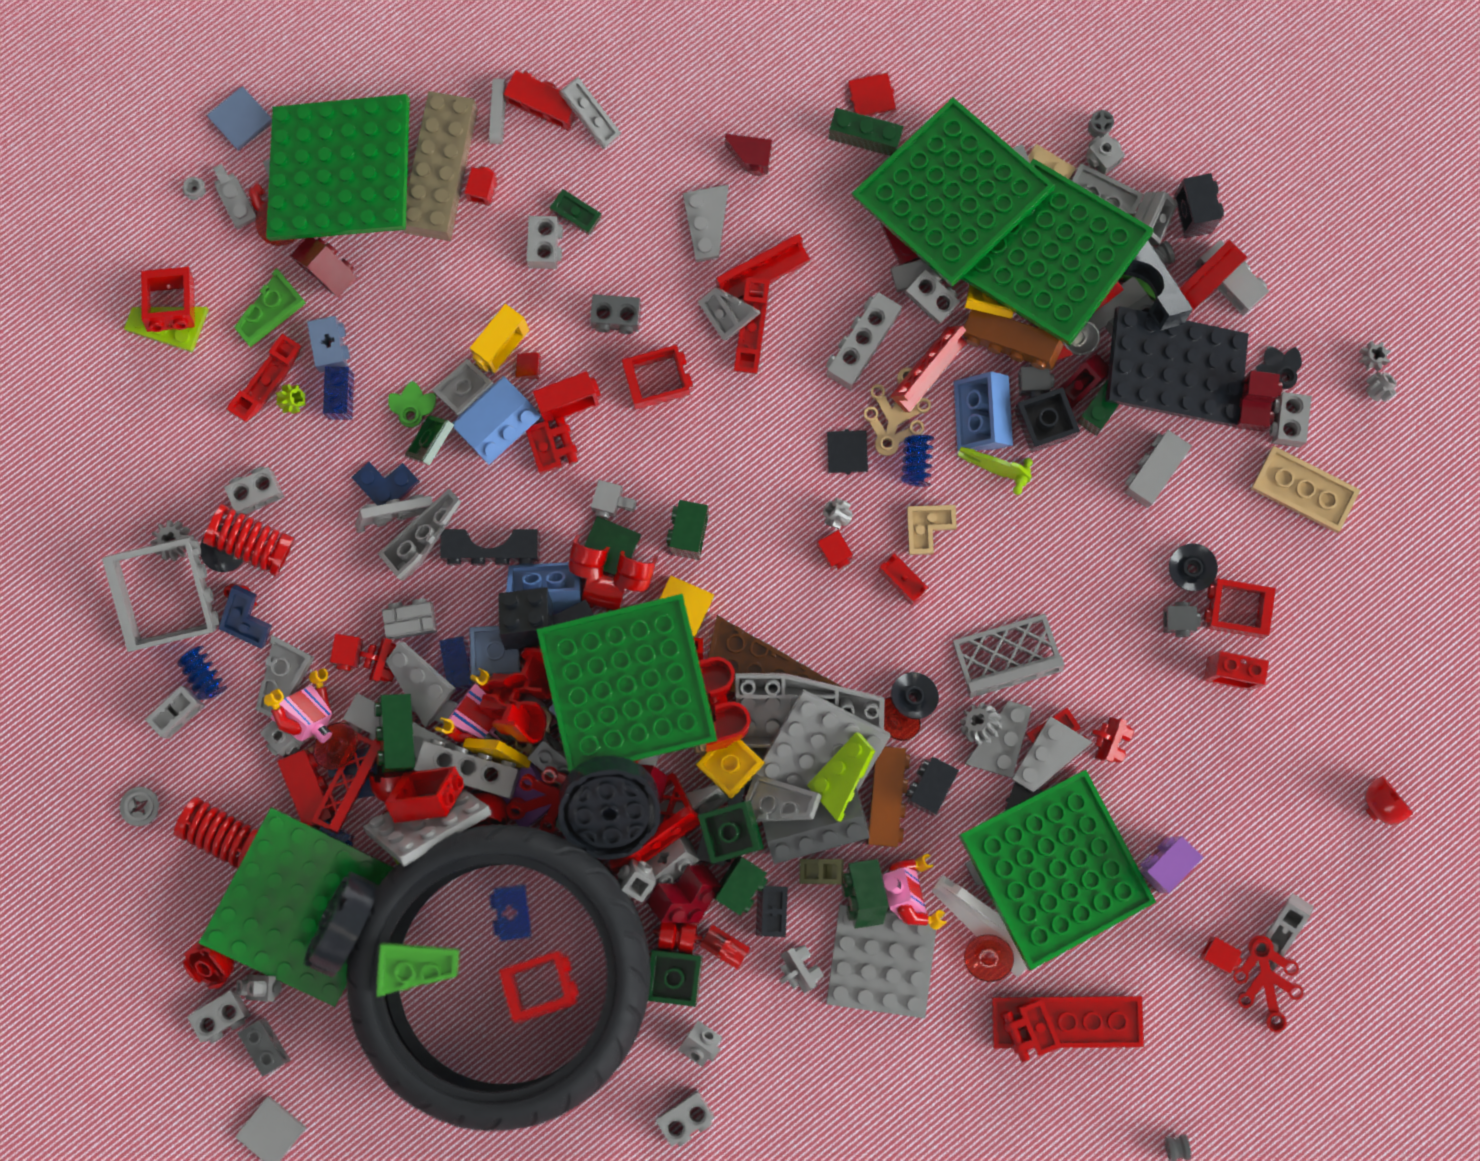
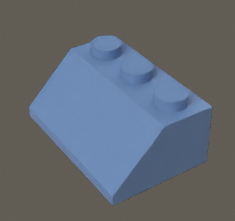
M990 371L954 381L957 450L959 451L961 447L974 449L975 451L996 450L1013 446L1009 375Z
M502 376L452 423L454 424L453 428L477 455L490 465L529 429L541 415L505 376Z
M568 562L534 564L530 566L511 565L508 567L506 592L547 587L553 603V615L576 605L582 600V577L574 575L569 571Z

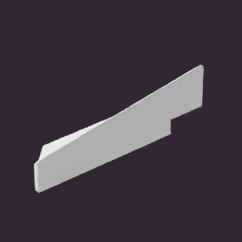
M942 875L932 889V892L1015 976H1020L1027 967L1000 915L967 890Z

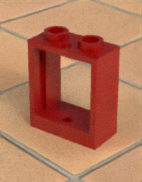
M189 266L141 271V318L147 332H161L172 329L184 330L195 327L194 278ZM184 289V310L151 313V292Z
M677 345L622 359L635 410L690 395L689 388L693 387L690 373L685 374L683 365L687 364L683 351H678ZM674 358L682 388L642 398L634 368Z
M587 371L533 391L544 421H548V423L555 421L556 418L567 417L598 405L597 397L601 396L595 377L590 378Z
M1217 578L1210 584L1207 590V598H1210L1209 608L1206 607L1204 612V622H1207L1206 629L1263 639L1270 635L1276 588ZM1223 588L1260 594L1255 627L1218 621Z
M1218 651L1207 657L1203 681L1252 691L1266 684L1269 661ZM1241 660H1246V664L1241 663Z
M455 766L403 773L386 800L385 805L394 823L447 817L464 788L463 778L459 775Z
M555 951L499 970L513 1022L520 1023L577 1004L576 997L579 996L575 981L570 980L568 971H571L572 967L567 955L564 956L562 952ZM555 961L564 997L525 1010L515 974Z

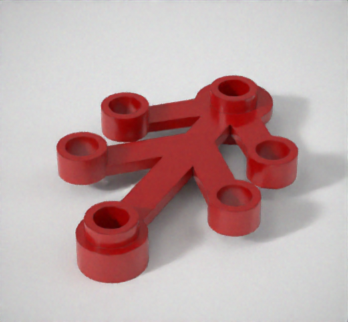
M552 766L544 769L542 773L544 782L535 779L531 774H524L519 782L521 789L524 791L534 789L545 795L527 801L519 797L512 798L506 807L507 815L511 819L518 820L523 818L528 811L551 804L547 816L540 823V829L549 833L553 832L558 815L560 789L549 784L555 781L562 784L567 775L557 771ZM550 772L554 777H548L546 773ZM524 780H529L531 785L525 784ZM515 808L519 810L520 813H516L512 809ZM549 822L552 826L547 827L544 823Z
M1257 935L1249 941L1248 950L1250 955L1241 967L1233 971L1234 981L1238 984H1244L1248 981L1249 972L1259 962L1260 972L1248 989L1238 995V1003L1243 1008H1250L1254 1003L1253 999L1262 986H1264L1269 1010L1265 1021L1269 1030L1279 1033L1286 1028L1287 1020L1285 1015L1279 1011L1274 984L1286 991L1294 1000L1301 999L1304 995V990L1300 984L1291 983L1271 970L1269 960L1283 967L1284 972L1290 976L1298 973L1299 966L1294 959H1286L1274 951V945L1268 937ZM1262 943L1265 945V949L1258 951L1256 946ZM1292 963L1295 965V969L1288 971L1286 966ZM1243 972L1245 973V977L1243 979H1237V973ZM1293 988L1300 989L1298 995L1291 994ZM1244 996L1250 998V1001L1246 1004L1241 1002ZM1274 1016L1280 1018V1021L1276 1024L1271 1022Z

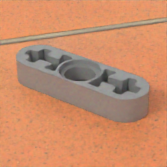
M493 78L489 126L490 144H503L506 106L503 95L506 90L505 78Z

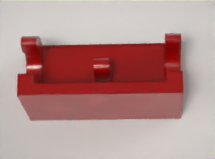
M895 553L878 569L882 576L911 605L929 589Z

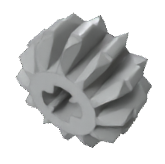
M167 520L166 527L158 524L159 533L156 531L152 532V535L157 539L152 540L150 543L154 545L167 542L170 538L180 539L191 536L188 535L190 529L183 527V523L179 521L174 524L171 520ZM176 547L155 552V554H161L163 560L171 558L172 561H177L178 554L183 558L186 557L184 552L186 547Z
M981 702L977 708L972 704L970 712L964 711L966 718L960 719V723L963 725L961 732L966 735L969 742L973 743L975 741L978 745H982L985 740L991 744L992 736L999 737L996 730L1002 729V724L999 722L1001 715L991 705L987 707L985 703Z

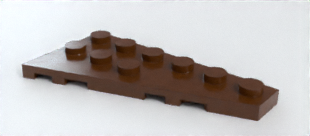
M717 615L708 658L721 657L732 664L735 680L729 692L736 693V673H786L840 686Z

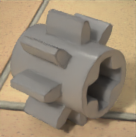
M1370 341L1367 344V348L1363 347L1359 351L1363 354L1359 363H1364L1367 371L1375 367V370L1378 372L1382 369V365H1387L1390 362L1386 357L1391 351L1386 350L1383 346L1384 342L1374 345V342Z
M1377 372L1366 380L1369 384L1366 391L1375 401L1382 399L1385 402L1397 393L1393 389L1397 386V383L1389 373L1384 372L1381 375L1380 372Z
M835 498V501H829L823 509V515L827 518L824 523L837 529L848 525L853 516L852 511L849 510L851 504L839 498Z

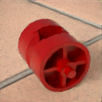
M698 922L682 924L662 923L659 930H653V934H657V937H659L658 949L672 951L674 947H677L681 953L693 954L694 943L697 944V941L702 942L703 937H699L696 934Z

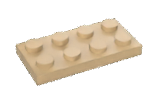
M1275 446L1270 449L1251 487V490L1335 533L1341 531L1360 492V489Z

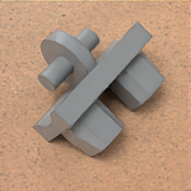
M805 945L795 949L792 947L780 954L785 962L780 967L785 975L779 979L781 984L789 981L793 989L799 985L803 993L815 988L817 986L816 983L824 976L817 965L808 970L805 967L803 961L811 957Z
M247 974V980L236 981V995H246V1000L274 1002V999L281 992V982L275 979L276 976Z

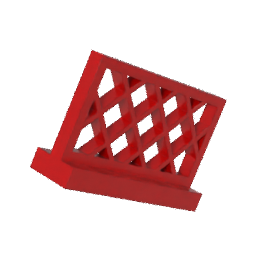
M672 772L668 775L665 785L666 788L671 783L674 784L672 796L662 795L663 800H670L667 811H660V816L664 817L663 823L658 826L655 835L651 836L642 849L623 858L609 859L607 863L616 874L619 873L623 865L629 863L631 858L638 862H647L700 824L699 814L694 811L675 773ZM676 801L683 802L685 807L676 814L673 813Z

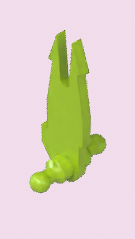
M964 447L960 448L959 451L961 452L957 455L965 461L971 462L989 472L1015 480L1016 486L1013 488L1015 495L1022 493V488L1030 482L1032 477L1030 466L1033 464V460L1031 458H1025L1022 466L1013 461L1010 463Z

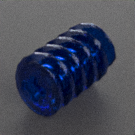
M919 434L908 436L904 439L906 447L903 448V453L906 456L902 458V462L906 465L902 467V472L905 473L901 476L903 483L916 487L931 485V483L925 482V479L931 478L932 474L925 472V469L932 468V464L926 463V460L933 459V455L926 452L934 449V446L927 444V441L934 440V436Z
M203 646L189 650L177 662L179 667H184L182 673L188 676L187 682L193 684L191 689L194 692H198L196 696L198 700L216 697L227 690V686H218L223 681L222 678H213L218 673V670L209 671L213 662H204L209 656L208 653L199 654L204 648Z

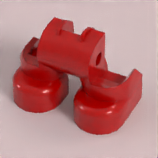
M577 534L575 536L570 551L568 567L572 574L587 578L581 601L586 599L587 603L590 604V608L597 606L607 609V612L620 609L625 589L643 592L649 588L658 559L657 555L654 556L652 562L646 563L630 559L624 555L625 551H621L617 572L613 578L603 575L610 547L606 546L604 550L584 547L578 544L580 535Z
M525 648L521 653L526 660L522 671L512 674L493 673L488 682L489 687L493 690L492 694H483L479 708L488 716L497 719L492 722V725L501 734L512 735L519 742L538 743L546 731V714L537 702H519L521 695L530 692L537 699L552 700L541 649Z
M710 657L699 661L710 710L713 717H715L713 723L718 740L705 744L706 752L727 748L733 742L744 738L748 733L751 722L750 714L746 707L737 702H728L726 693L733 687L735 672L732 664L721 657Z

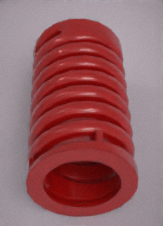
M221 504L210 521L203 538V543L211 547L217 546L219 551L225 550L226 554H234V557L237 559L243 558L245 563L251 562L254 567L260 566L262 571L269 570L268 572L276 577L289 555L295 538L286 533H281L277 540L280 532L274 529L265 544L271 530L269 525H265L256 541L262 527V522L260 521L255 523L247 538L254 522L252 517L246 519L238 535L245 519V514L243 513L238 514L229 531L236 511ZM220 522L224 523L221 530L218 531Z
M194 797L181 812L174 827V836L183 841H188L191 845H196L200 850L204 849L206 853L212 854L215 858H220L224 863L229 862V865L238 869L259 829H253L250 824L244 825L242 820L236 821L235 816H228L227 812H220L218 807L211 808L210 803H204L199 797Z

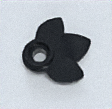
M1268 346L1264 353L1265 364L1258 365L1256 371L1280 374L1279 382H1282V389H1290L1297 382L1296 372L1302 366L1301 354L1296 347L1291 348L1284 355L1278 349ZM1281 375H1286L1288 377V381H1283L1281 379Z

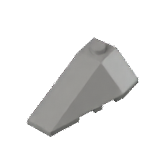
M450 489L444 492L378 553L399 580H406L422 565L461 504L460 499Z

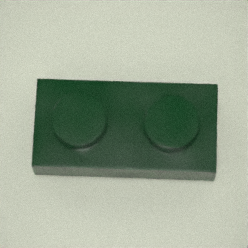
M564 189L561 190L549 207L550 211L590 235L602 218V213Z

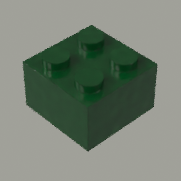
M679 500L678 506H673L671 520L674 527L673 530H668L666 539L671 555L700 560L709 517L708 505Z
M751 801L741 802L698 815L711 864L764 849Z
M741 856L735 857L721 879V887L714 899L740 916L743 912L748 913L754 903L753 895L756 891L761 892L768 879L765 878L767 872Z
M878 859L849 863L847 872L843 874L844 883L841 884L842 895L844 898L847 897L849 906H846L848 920L853 921L854 929L884 924L889 904Z
M654 948L651 953V979L648 1001L696 1007L698 1004L703 954H688Z

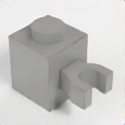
M598 480L591 509L593 512H596L595 516L609 519V516L616 518L618 508L634 512L637 504L636 500L622 497L623 488L621 485Z

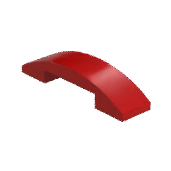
M746 277L743 302L758 309L760 314L739 331L734 371L758 374L770 280Z
M281 334L268 351L269 357L243 391L239 390L226 410L247 423L266 404L280 386L296 361L302 346L286 335Z

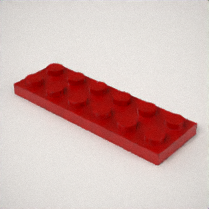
M1142 996L991 997L992 1041L994 1049H1012V1046H1014L1010 1033L1005 1030L1004 1024L1006 1023L1002 1014L1012 1011L1015 1020L1022 1018L1018 1008L1039 999L1044 1001L1061 1043V1048L1144 1047ZM1026 1026L1019 1028L1023 1041L1029 1040L1030 1036Z

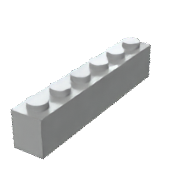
M356 693L343 719L349 722L347 727L359 733L363 729L370 733L368 738L374 740L376 739L375 728L379 726V717L374 716V701ZM412 722L415 763H417L423 741L428 743L431 742V739L446 743L445 748L451 750L458 746ZM468 752V755L477 757V755ZM448 754L440 757V766L444 768L450 765L451 757ZM472 761L466 762L463 765V772L466 775L473 773L475 769L474 763Z

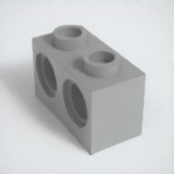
M529 216L527 264L529 268L557 269L558 261H562V247H558V241L563 238V225L559 224L557 216ZM548 227L552 229L548 235L540 234L543 228ZM543 250L551 252L546 258L539 257L540 252Z
M925 269L903 293L934 322L940 324L960 301L957 299L958 294L951 287L945 288L939 282L941 278L934 271L930 270L928 272ZM921 281L929 283V293L925 294L919 290V283ZM938 297H943L947 300V308L945 310L937 307L936 300Z
M1282 392L1280 397L1278 396L1272 405V411L1275 413V420L1270 426L1269 435L1273 436L1272 444L1301 448L1307 443L1312 396ZM1286 403H1290L1295 407V413H1291L1286 409ZM1283 427L1291 428L1293 436L1286 435Z
M259 467L245 478H234L229 482V485L224 487L236 514H249L285 497L274 472L269 467ZM269 480L268 488L260 490L261 482ZM247 490L246 498L238 500L239 492Z
M180 686L145 720L160 737L170 739L205 705L190 688Z
M235 989L230 990L188 1015L187 1018L200 1042L209 1041L212 1044L224 1037L222 1032L230 1027L233 1031L246 1024L244 1019L249 1017L250 1013L242 998L236 995ZM229 1005L234 1006L236 1010L234 1018H229L226 1014V1009ZM207 1018L212 1019L214 1022L212 1031L206 1030L204 1026Z
M697 1090L657 1117L655 1121L670 1145L678 1144L680 1147L692 1139L690 1134L696 1130H699L701 1133L713 1125L711 1120L714 1119L715 1115L699 1090ZM693 1107L702 1108L704 1111L703 1118L700 1120L693 1119L690 1115V1110ZM672 1121H679L683 1125V1131L679 1134H674L670 1131L669 1124Z

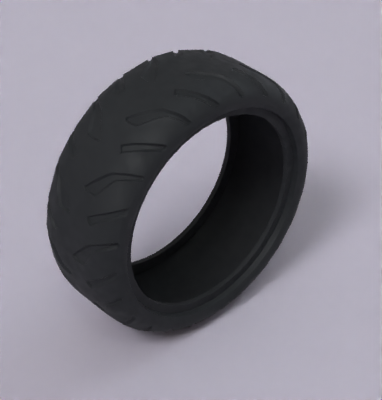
M487 825L468 828L461 833H454L435 844L426 854L403 866L399 863L376 888L375 900L347 959V1000L351 1022L365 1055L387 1086L402 1100L436 1120L455 1127L480 1131H509L537 1126L562 1116L595 1094L611 1078L632 1048L645 1015L650 990V956L646 935L638 912L631 898L621 890L622 887L619 881L598 859L592 857L589 853L570 843L565 838L539 829L518 825ZM496 865H516L535 870L565 887L590 915L598 930L606 958L607 985L604 1004L595 1029L584 1047L563 1067L543 1077L522 1083H488L465 1077L451 1070L431 1055L413 1032L406 1018L399 991L377 997L380 944H403L412 921L429 898L440 888L463 874Z

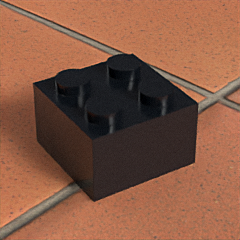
M1212 173L1184 178L1174 194L1175 201L1178 203L1177 209L1184 239L1213 233L1224 216L1223 205L1218 202L1217 198L1219 192L1216 180L1213 181Z
M1063 387L1018 402L1014 409L1031 453L1076 438L1080 432Z
M548 588L499 593V635L505 650L540 646L537 629L553 625V603Z
M933 756L928 760L925 759L917 770L916 774L920 775L917 783L913 781L905 796L909 797L906 803L931 816L937 815L959 770Z

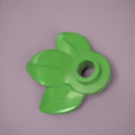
M411 381L404 388L401 395L390 393L388 404L391 411L398 415L402 425L414 428L421 423L423 416L430 414L434 410L436 394L428 393L423 395L420 387L414 381ZM409 413L415 414V418L413 420L407 419V415Z

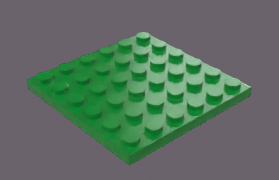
M407 94L272 107L266 238L269 241L406 230L410 98Z
M952 97L852 192V197L953 287L1055 189V185Z
M1033 159L1030 164L1055 185V189L967 272L961 280L1070 346L1149 240L1154 229Z
M683 594L537 629L569 773L579 764L596 757L619 756L637 761L718 741Z
M1087 770L958 835L1028 971L1037 968L1156 903Z
M270 807L199 940V944L265 975L276 976V980L335 1007L347 985L348 957L333 978L303 965L311 938L314 937L319 926L318 923L342 879L347 877L349 871L379 885L395 867Z

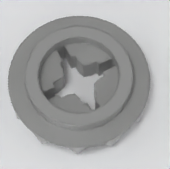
M136 787L127 791L122 797L120 813L128 824L144 826L152 823L154 818L159 815L160 803L158 802L157 795L150 789ZM136 800L141 803L147 802L143 807L145 813L141 811L133 812L137 808Z

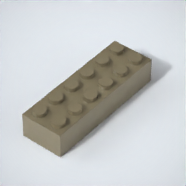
M428 91L407 190L406 230H403L405 234L451 241L478 112L475 99Z

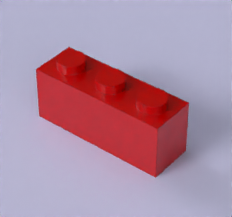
M515 70L503 93L507 104L569 131L576 117V114L559 94L561 90L557 89L553 83L549 81L541 82L529 72L523 71L521 73Z
M304 749L277 762L301 822L315 828L319 825L312 823L311 820L326 793V789H328V785L324 776H320L316 767L319 766L316 755ZM330 798L326 805L332 804ZM331 807L323 810L319 820L324 822L333 820L335 816L334 808Z

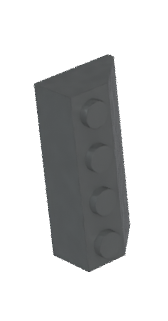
M855 787L854 797L852 801L848 802L843 812L845 815L841 822L836 821L821 802L818 805L814 819L764 821L763 826L774 864L870 838L869 827L857 788Z

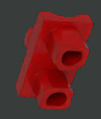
M381 638L376 655L374 654L377 646L370 644L367 653L360 651L359 656L365 658L364 668L370 669L372 661H374L369 680L374 682L393 681L394 675L391 669L384 666L386 658L390 656L397 646L392 643L391 639Z
M1110 717L1108 724L1103 723L1100 731L1092 730L1091 735L1097 737L1094 745L1098 747L1096 759L1119 763L1124 761L1126 751L1118 748L1121 740L1129 742L1133 737L1134 730L1127 725L1128 721L1122 718Z
M713 924L700 944V947L737 970L750 950L749 946Z

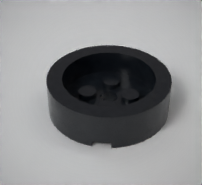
M601 756L579 764L567 775L560 788L558 817L561 831L567 841L583 849L594 858L618 859L636 853L643 848V845L651 836L655 835L660 822L659 793L653 777L640 764L619 756ZM610 807V809L616 811V814L607 817L603 814V811Z
M351 871L348 872L347 877L342 879L318 923V929L314 937L311 938L303 965L331 978L337 974L367 920L375 900L377 883Z

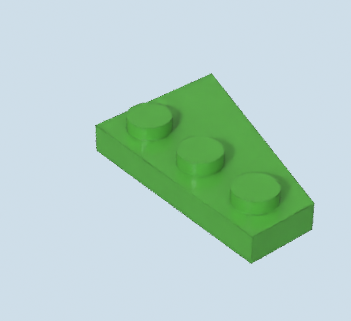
M277 267L272 273L273 277L267 286L264 285L259 291L261 294L255 303L250 304L234 327L250 347L306 304Z
M381 943L377 997L395 991L406 990L410 987L457 977L460 949Z

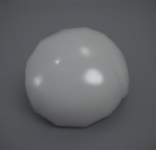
M1088 321L1070 346L1064 342L1063 344L1068 350L1078 356L1091 353L1096 350L1100 342L1099 330L1092 322Z

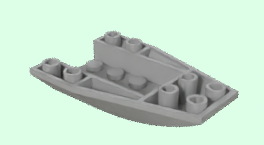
M736 673V702L746 707L751 720L748 733L741 740L761 759H763L803 689L884 730V697L786 673Z

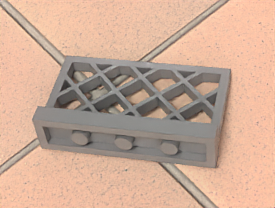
M1046 614L953 640L970 698L1063 672L1065 666L1056 646ZM1042 622L1045 629L1042 637L1029 632L1032 624ZM1015 629L1023 633L1018 644L1005 638L1009 631ZM1026 635L1039 641L1034 652L1021 646ZM992 636L1000 640L995 651L982 645L985 638ZM1003 642L1015 648L1010 659L997 653ZM970 643L977 648L972 657H969L962 653L960 645ZM1041 643L1051 648L1053 656L1044 658L1036 654ZM979 649L992 654L987 665L974 659ZM1018 650L1031 656L1028 663L1021 665L1013 661ZM995 657L1007 662L1004 670L996 671L990 668ZM972 663L984 669L981 677L970 679L968 670Z

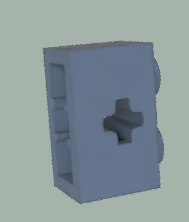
M336 316L307 321L314 363L317 370L322 373L348 367L347 359H350L348 346L344 345L343 337L346 336L343 322L340 323ZM332 340L331 347L328 348L329 341Z

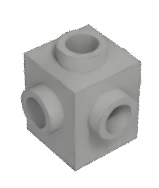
M1108 133L1102 138L1097 136L1088 144L1087 162L1092 168H1096L1105 175L1121 164L1125 157L1120 143L1115 138H1111Z
M274 721L260 732L268 742L266 747L275 756L278 754L283 757L290 756L296 753L304 742L297 740L291 734L280 731Z
M631 858L629 863L623 865L618 873V881L622 887L621 890L628 897L643 902L656 884L652 867L644 861L638 862Z
M697 1021L678 1050L703 1067L708 1059L713 1062L721 1049L717 1046L723 1037L700 1021Z

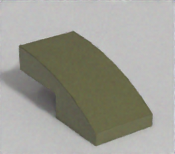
M800 859V884H843L844 859Z

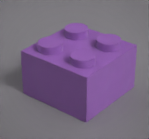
M1166 837L1157 846L1159 851L1153 856L1150 854L1141 862L1140 865L1143 868L1140 872L1159 893H1170L1204 857L1184 837Z

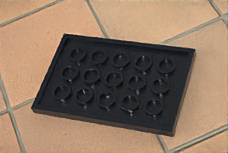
M1118 306L1114 311L1105 402L1236 427L1238 420H1240L1241 407H1239V403L1243 394V385L1241 383L1245 377L1249 333L1187 320L1183 325L1160 331L1149 312Z

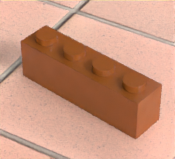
M973 309L964 325L966 331L963 336L969 345L974 347L981 345L994 354L1000 355L1003 353L1009 355L1012 360L1017 362L1024 360L1040 370L1045 368L1053 370L1064 346L1061 340L1042 329L1010 318Z
M885 746L874 763L869 817L870 838L867 840V845L897 848L898 843H903L904 828H900V818H905L906 804L902 803V793L906 794L908 789V779H904V770L909 769L910 755L906 754V748Z

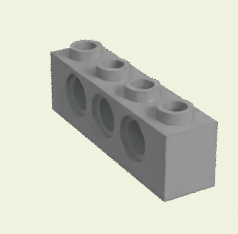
M877 292L874 298L871 296L868 298L863 307L866 311L862 317L857 316L851 325L853 331L849 337L845 335L838 345L840 351L836 356L832 355L825 366L828 368L826 376L850 391L901 313V305ZM876 316L881 320V323L873 325L868 319ZM858 336H865L868 339V343L859 344L856 338ZM846 355H852L856 361L853 364H847L843 358Z
M431 739L430 743L423 741L414 770L422 771L442 768L439 763L440 757L448 754L451 757V763L448 767H456L459 775L463 778L464 785L510 799L513 798L521 770L515 769V763L502 760L501 764L492 762L493 757L478 753V756L475 757L468 755L469 750L455 746L454 750L445 748L446 743L435 739ZM468 761H472L475 769L473 773L466 775L463 772V765ZM496 768L498 778L493 782H489L486 778V773L489 769Z

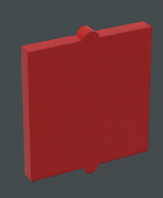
M888 73L848 81L851 93L850 102L853 103L855 113L870 116L896 110L893 96L894 89L891 88Z

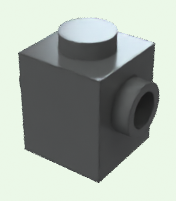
M1029 364V367H1021L1018 372L1019 396H1030V398L1050 392L1051 388H1054V374H1050L1049 369L1040 370Z
M1176 602L1175 606H1167L1163 609V633H1175V637H1190V633L1196 632L1197 627L1201 626V614L1197 613V606H1190L1189 602Z

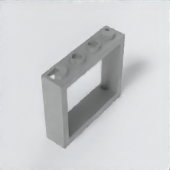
M193 535L107 555L102 558L128 652L212 633L218 629L220 624L217 611L213 610L211 603L214 601L213 592L210 587L207 588L205 581L207 570L205 565L200 562V544L198 540H194ZM185 546L206 624L141 639L120 560Z

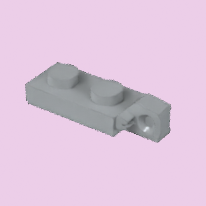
M222 164L213 167L219 179L214 182L215 188L236 229L238 230L258 220L237 177L233 173L228 175Z

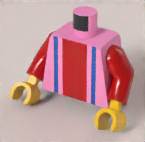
M325 668L320 669L318 673L315 670L309 675L310 682L316 684V688L311 685L286 698L283 697L281 690L275 689L264 697V703L273 708L271 709V719L276 723L278 729L291 734L299 741L315 736L321 743H324L332 735V732L327 728L332 712L327 688L323 686V682L328 678V672Z
M478 668L480 671L479 678L474 675L470 676L471 680L478 683V685L474 684L469 688L448 719L440 718L444 722L443 728H435L436 731L445 733L456 742L464 743L467 738L484 739L488 733L495 739L501 740L497 735L495 727L492 725V722L497 719L488 716L479 708L483 694H492L493 691L488 685L489 673L481 668Z
M924 854L915 860L907 859L894 862L888 869V873L882 875L889 908L902 922L908 925L927 926L929 924L932 929L937 930L946 924V921L940 920L945 915V912L942 910H938L933 915L928 916L918 875L915 871L917 869L919 872H923L933 867V865H927L925 859L931 857V855Z

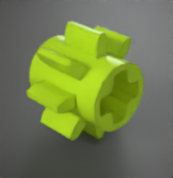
M283 385L282 391L276 392V405L283 409V413H299V407L306 406L305 393L299 389V385Z

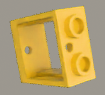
M505 303L470 347L473 354L472 359L476 361L475 364L484 372L489 370L493 374L497 372L530 331L525 318Z

